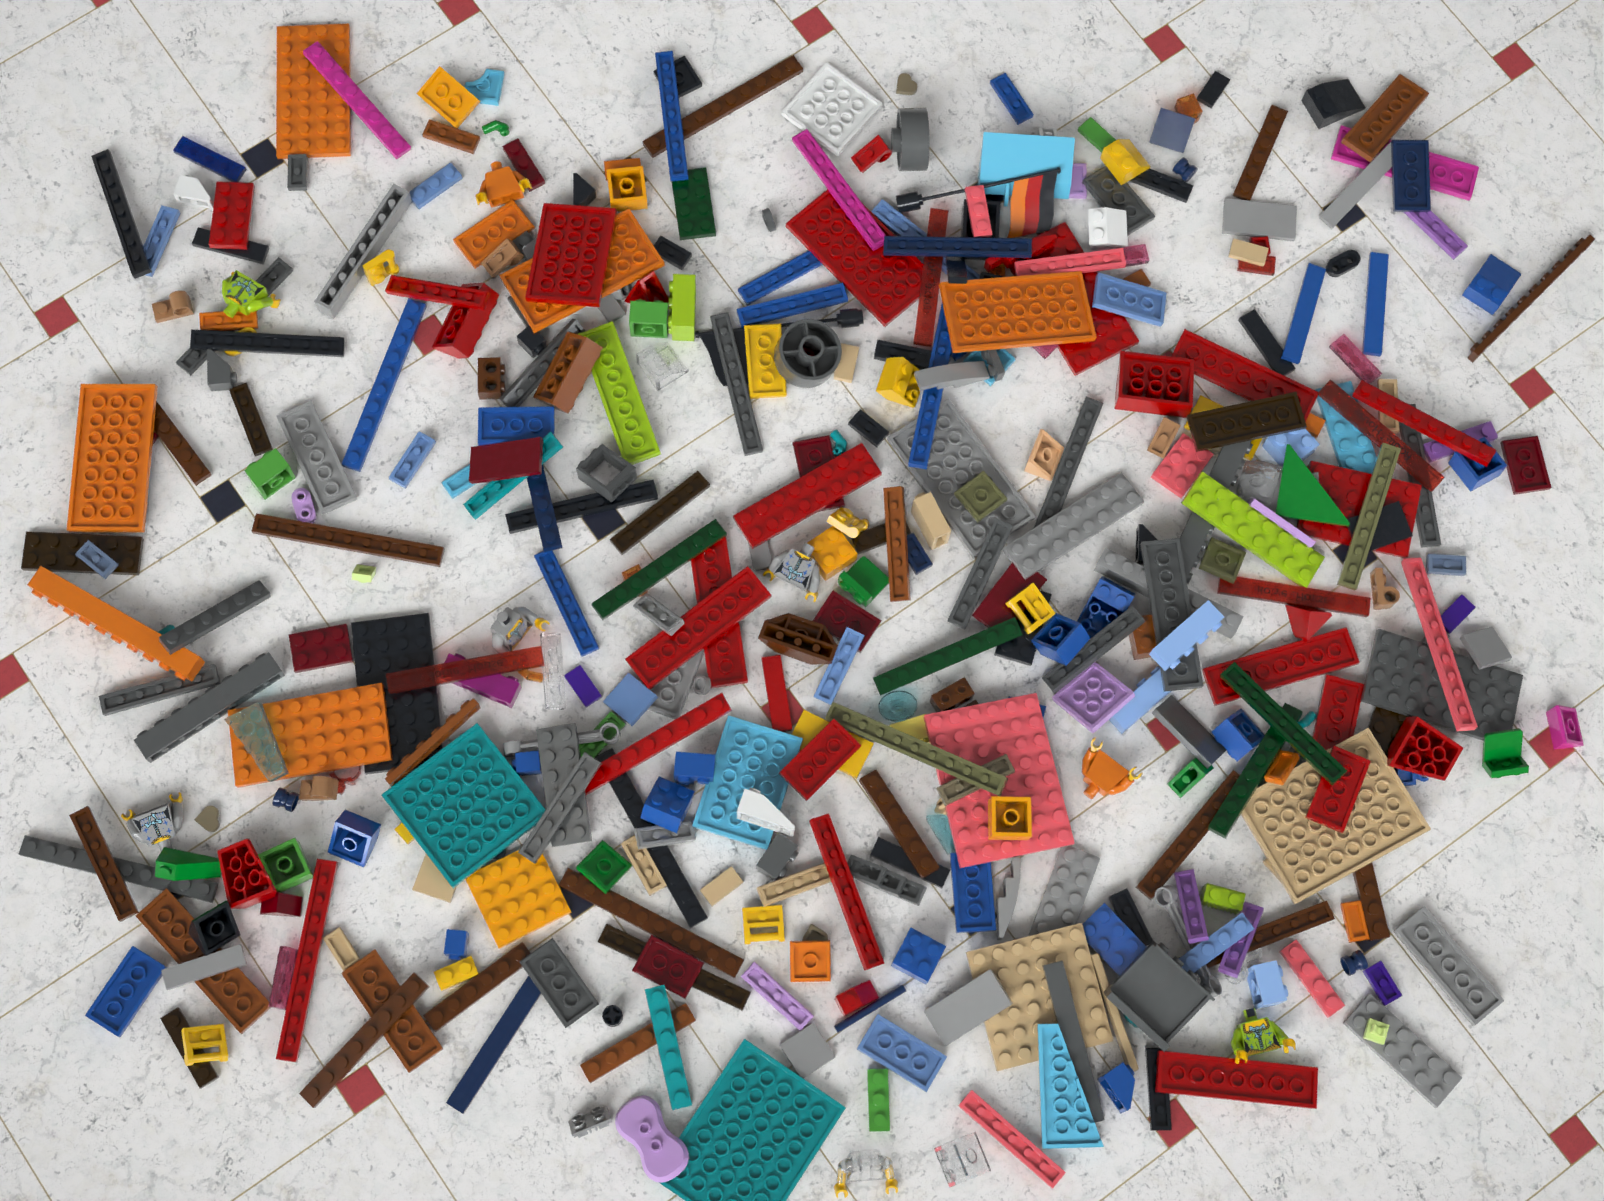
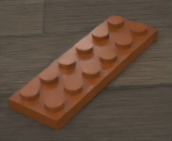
M1399 74L1344 136L1341 143L1371 163L1425 101L1429 92Z
M375 949L341 973L370 1017L400 987V984ZM414 1005L384 1035L409 1073L443 1050V1047Z

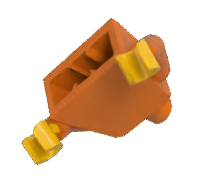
M496 161L491 164L492 171L485 174V180L482 181L479 193L475 197L477 205H480L481 202L488 204L489 201L491 208L506 204L511 200L516 201L524 198V190L526 188L531 189L532 186L529 179L522 176L519 172L512 171L509 166L502 168L501 162Z
M1096 737L1092 739L1091 747L1088 748L1082 759L1083 781L1088 784L1083 793L1090 799H1093L1098 792L1103 796L1121 793L1134 782V779H1138L1143 775V772L1138 776L1134 775V769L1137 767L1132 768L1129 772L1100 750L1103 741L1099 746H1096L1094 744Z

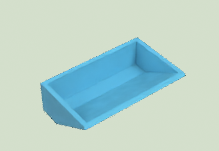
M983 132L978 185L1054 170L1060 167L1061 172L1060 174L1057 173L1054 198L1069 199L1075 138ZM1014 182L984 188L985 194L1003 195V206L1007 207L1009 196H1012Z

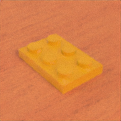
M440 66L416 93L457 129L480 103V100Z

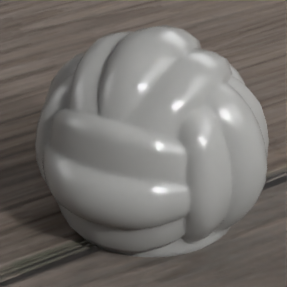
M629 285L611 293L613 298L617 300L627 298L630 293Z

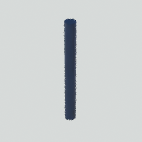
M900 985L836 1024L834 1026L837 1033L841 1032L905 993V987Z

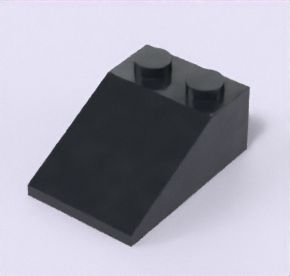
M1349 79L1321 83L1306 90L1301 100L1318 129L1366 108Z

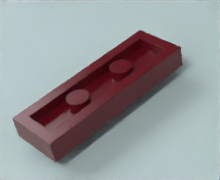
M518 138L502 146L503 151L515 170L529 179L532 186L531 189L527 188L529 192L545 184V180Z

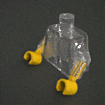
M878 1149L850 1152L847 1158L839 1162L837 1167L836 1181L838 1183L834 1186L836 1197L838 1198V1193L842 1191L845 1198L848 1196L846 1182L887 1179L885 1182L887 1194H889V1188H895L897 1193L898 1182L894 1179L893 1162L889 1157L881 1155Z

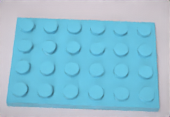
M728 715L715 754L714 782H709V784L705 785L692 827L767 850L774 831L737 819V809L744 789L754 788L761 791L760 794L764 795L779 811L781 810L789 783L779 772L799 753L803 738Z

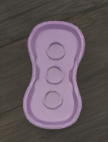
M643 1095L637 1096L626 1102L618 1110L615 1117L616 1129L624 1139L635 1146L640 1154L644 1172L650 1179L660 1183L667 1182L678 1176L686 1168L689 1160L688 1149L682 1140L674 1136L667 1129L662 1118L661 1109L654 1099Z

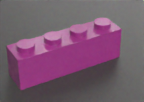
M457 653L455 655L448 654L440 671L442 674L441 679L509 708L513 707L522 688L517 678L502 676L500 671L490 668V670L485 668L478 670L477 665L481 663L466 661L464 656ZM444 670H448V671H449V675H448V676H445V679H444V677H443V671H444Z

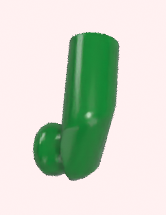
M497 120L482 126L484 134L498 131L502 136H507L510 133L509 126Z

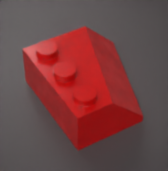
M1418 716L1406 717L1388 749L1387 766L1445 781L1461 754L1463 747Z
M246 838L217 851L226 897L231 909H246L276 896V889L250 839Z

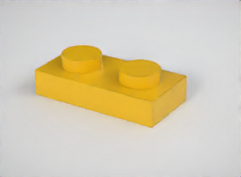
M472 956L434 971L441 991L472 979L479 974Z

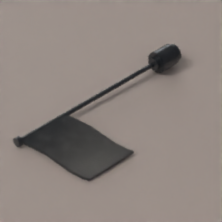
M857 308L840 310V314H836V318L818 320L823 323L837 321V325H841V328L859 327L860 324H864L862 309L858 310ZM794 322L782 323L781 327H788ZM735 328L733 333L745 381L748 384L744 328ZM695 331L696 338L700 336L710 355L715 374L723 386H727L714 332Z

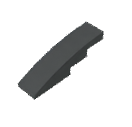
M854 855L850 856L847 863L853 878L917 906L920 905L927 889L926 886L908 880L905 876L889 871L878 864Z

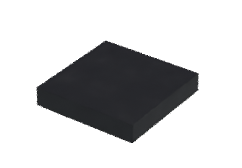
M685 56L674 61L679 98L702 87V82ZM656 69L653 72L656 79L658 80V74Z

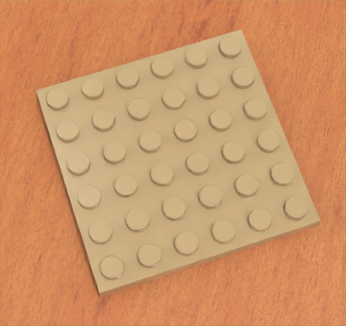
M1082 923L966 952L972 979L974 980L992 969L1013 1003L984 1022L996 1071L1039 1061L1037 1024L1057 1023L1042 965L1063 961L1085 1047L1089 1048L1113 1041Z

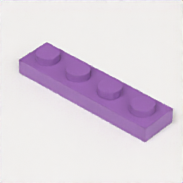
M1432 211L1404 212L1453 260L1468 247Z
M1491 421L1461 431L1476 440L1485 437L1488 442H1491L1498 438ZM1436 440L1423 444L1424 453L1429 463L1454 455L1456 452Z
M1194 869L1175 872L1174 876L1188 942L1191 944L1207 941L1209 938Z
M1244 902L1240 914L1243 913L1255 929L1225 950L1218 972L1238 978L1263 914V907Z

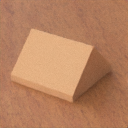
M1040 429L1024 471L1052 481L1064 447L1045 430Z

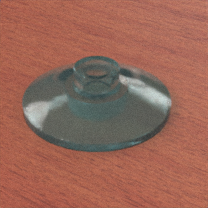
M906 691L890 692L883 696L879 702V712L882 717L893 722L905 721L911 718L917 711L916 698Z

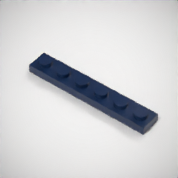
M542 465V474L528 476L527 482L543 551L548 552L563 547Z

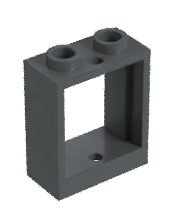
M603 444L595 448L576 468L578 479L610 502H613L637 479L636 467ZM604 460L621 471L606 486L590 475Z

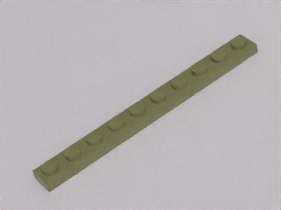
M832 702L825 717V720L829 722L835 719L847 730L997 796H1001L1008 780L1005 776L835 702Z

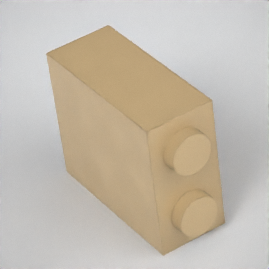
M923 492L918 494L913 500L911 513L930 550H933L948 543L951 529L932 493L925 494Z

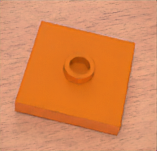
M830 940L790 941V982L831 981Z

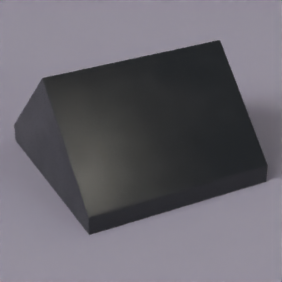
M228 901L222 902L192 920L188 931L189 935L206 956L240 936Z

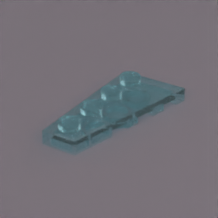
M257 702L224 719L232 727L234 734L244 744V748L254 758V762L268 781L273 782L289 774L262 703Z

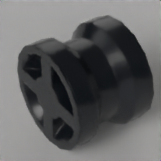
M610 1005L604 1009L602 1018L606 1025L616 1027L621 1024L623 1014L618 1006Z

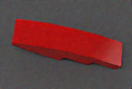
M1053 234L1033 238L1031 258L989 257L985 260L984 268L989 273L1002 263L1008 269L1014 262L1021 259L1023 261L1035 259L1055 245L1057 236Z

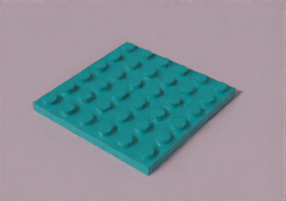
M478 723L382 794L384 800L453 889L536 826L546 811Z

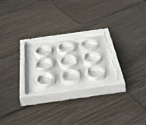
M826 62L782 111V116L802 131L808 129L818 143L838 157L882 108L883 103Z

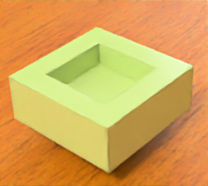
M357 564L352 572V580H357L361 583L371 582L376 574V567Z

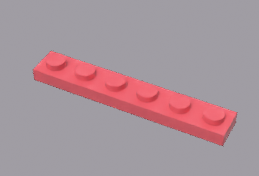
M1123 248L1014 262L1016 276L1075 271L1087 273L1126 267Z
M973 1090L958 1105L1050 1188H1054L1066 1173Z

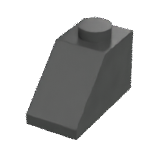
M207 349V384L210 390L224 391L233 388L234 383H237L236 372H233L231 366L214 351Z

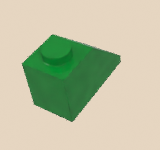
M1195 758L1167 785L1181 798L1212 771L1214 767L1211 765L1207 769Z

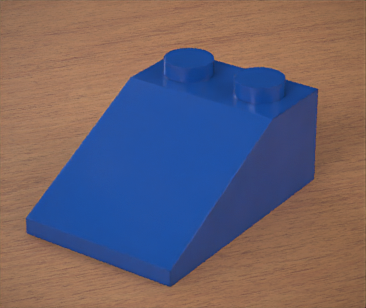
M1491 254L1462 296L1493 315L1521 276V273Z

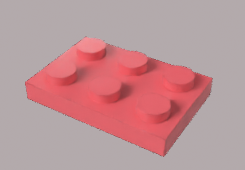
M1183 433L1154 471L1151 478L1182 499L1214 454L1209 450L1196 452L1193 439Z

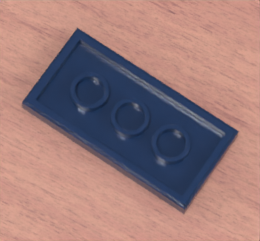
M1392 140L1393 212H1430L1429 140Z

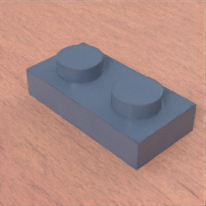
M89 540L75 553L79 559L105 580L119 566Z
M1428 554L1426 556L1427 574L1465 576L1466 556Z

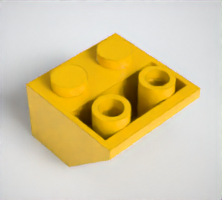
M904 357L886 358L876 392L887 400L914 408L920 394L914 372L919 371V369Z

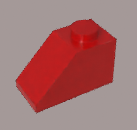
M868 980L835 996L834 1000L845 1017L877 1000L879 996L871 981Z

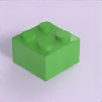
M641 299L630 301V336L667 338L668 303L660 300L654 302H646Z
M276 448L267 451L260 460L250 463L247 469L244 470L250 482L264 500L296 478L290 465Z
M296 838L258 854L276 892L282 893L312 879L314 876L300 842Z

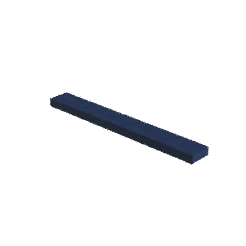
M884 236L883 253L884 256L1031 258L1032 238Z
M529 976L446 1102L462 1114L465 1113L541 995Z

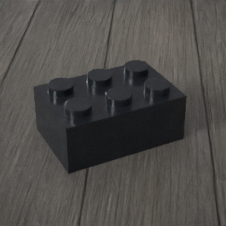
M964 199L961 216V237H973L967 200ZM986 201L992 238H999L1000 202ZM965 257V259H971V260H986V259L989 258V257Z

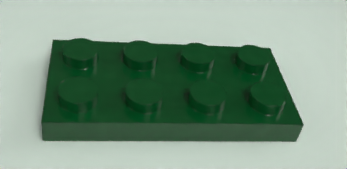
M706 167L688 169L689 180L671 181L680 241L716 236L707 169Z

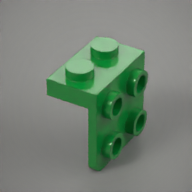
M863 556L847 572L843 571L839 575L838 583L844 591H848L857 603L867 607L889 584V577Z
M1520 728L1490 732L1484 735L1482 767L1490 778L1529 773V765L1521 756L1523 731Z

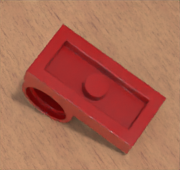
M877 135L853 155L851 159L860 172L864 173L876 162L886 161L892 155V152L881 136Z

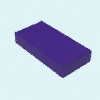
M1462 594L1441 615L1448 634L1476 608Z
M581 665L564 675L585 708L602 698V695Z

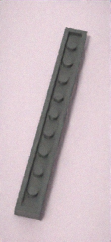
M24 836L18 855L96 874L86 850ZM113 857L125 882L161 891L167 888L173 894L213 903L219 885L217 882L205 879L173 881L155 877V867Z

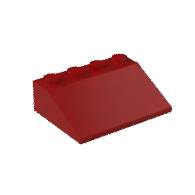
M1120 351L1114 409L1187 418L1193 407L1194 359Z

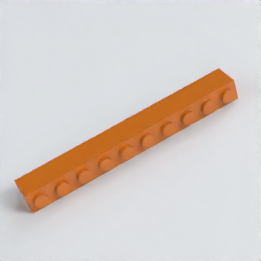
M42 566L39 567L27 584L32 589L31 593L40 599L42 597L47 598V602L56 608L58 605L64 608L62 611L73 617L75 614L80 617L78 620L83 624L96 626L94 629L103 635L105 633L110 634V638L116 643L121 644L123 642L127 644L126 648L132 652L137 653L139 651L143 653V658L150 662L157 661L159 663L158 666L167 672L171 669L175 672L174 675L183 681L185 679L193 681L205 664V661L200 656L184 647L170 655L159 642V637L162 636L160 633Z

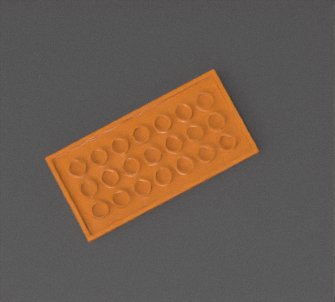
M349 24L277 26V159H288L289 154H307L308 158L351 156V108L303 54V50L318 41L350 77Z
M630 209L616 215L601 299L642 278L650 271H656L665 266L663 259ZM531 258L499 276L532 331L536 333L586 306L527 302L525 296L533 260Z
M1082 271L967 280L966 284L940 282L939 284L953 353L1095 341L1097 338Z
M81 384L67 531L145 532L158 388L156 384Z
M383 683L228 710L235 786L237 788L393 760Z

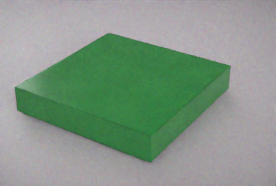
M602 840L577 865L576 869L607 894L631 869L632 864Z

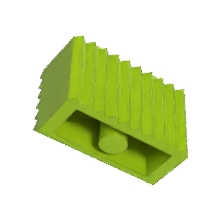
M1209 883L1202 887L1200 895L1201 905L1204 907L1207 906L1208 908L1211 907V909L1215 908V910L1230 912V914L1234 913V915L1242 911L1245 900V893Z

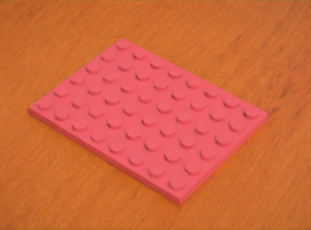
M1037 693L923 716L929 743L979 766L1007 754L1015 772L1006 776L1008 780L1000 797H1031L1032 837L1029 840H988V800L991 796L997 795L984 789H980L945 806L960 868L1075 844ZM936 769L940 786L956 778Z

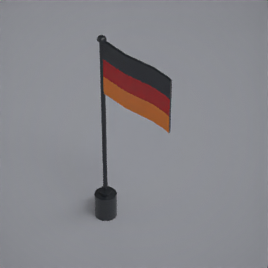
M1060 167L1054 170L983 184L984 188L1014 182L1011 196L1010 229L1007 238L1050 230L1054 216V189L1057 173L1060 174L1061 172ZM965 189L923 198L922 194L918 195L917 191L897 195L898 210L900 213L921 209L920 205H924L923 201L964 193Z

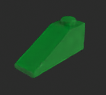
M164 847L156 859L155 877L179 881L219 878L222 875L219 858Z

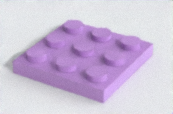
M1094 662L1052 696V699L1091 733H1094L1135 697V694L1102 666Z

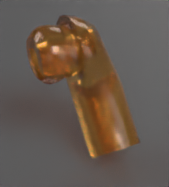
M519 663L517 672L529 681L542 683L543 673L529 671L528 663Z

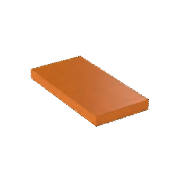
M511 200L454 238L453 242L474 269L482 265L481 262L504 240L508 238L513 241L525 231L531 232L535 227L515 201Z

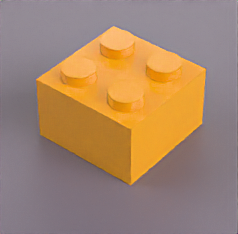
M643 166L606 170L611 208H616L617 212L627 209H648Z
M831 526L807 542V544L814 547L810 558L816 560V565H818L820 574L825 581L857 560L858 553L843 533L834 526Z
M991 796L989 798L988 840H1029L1032 837L1031 797Z

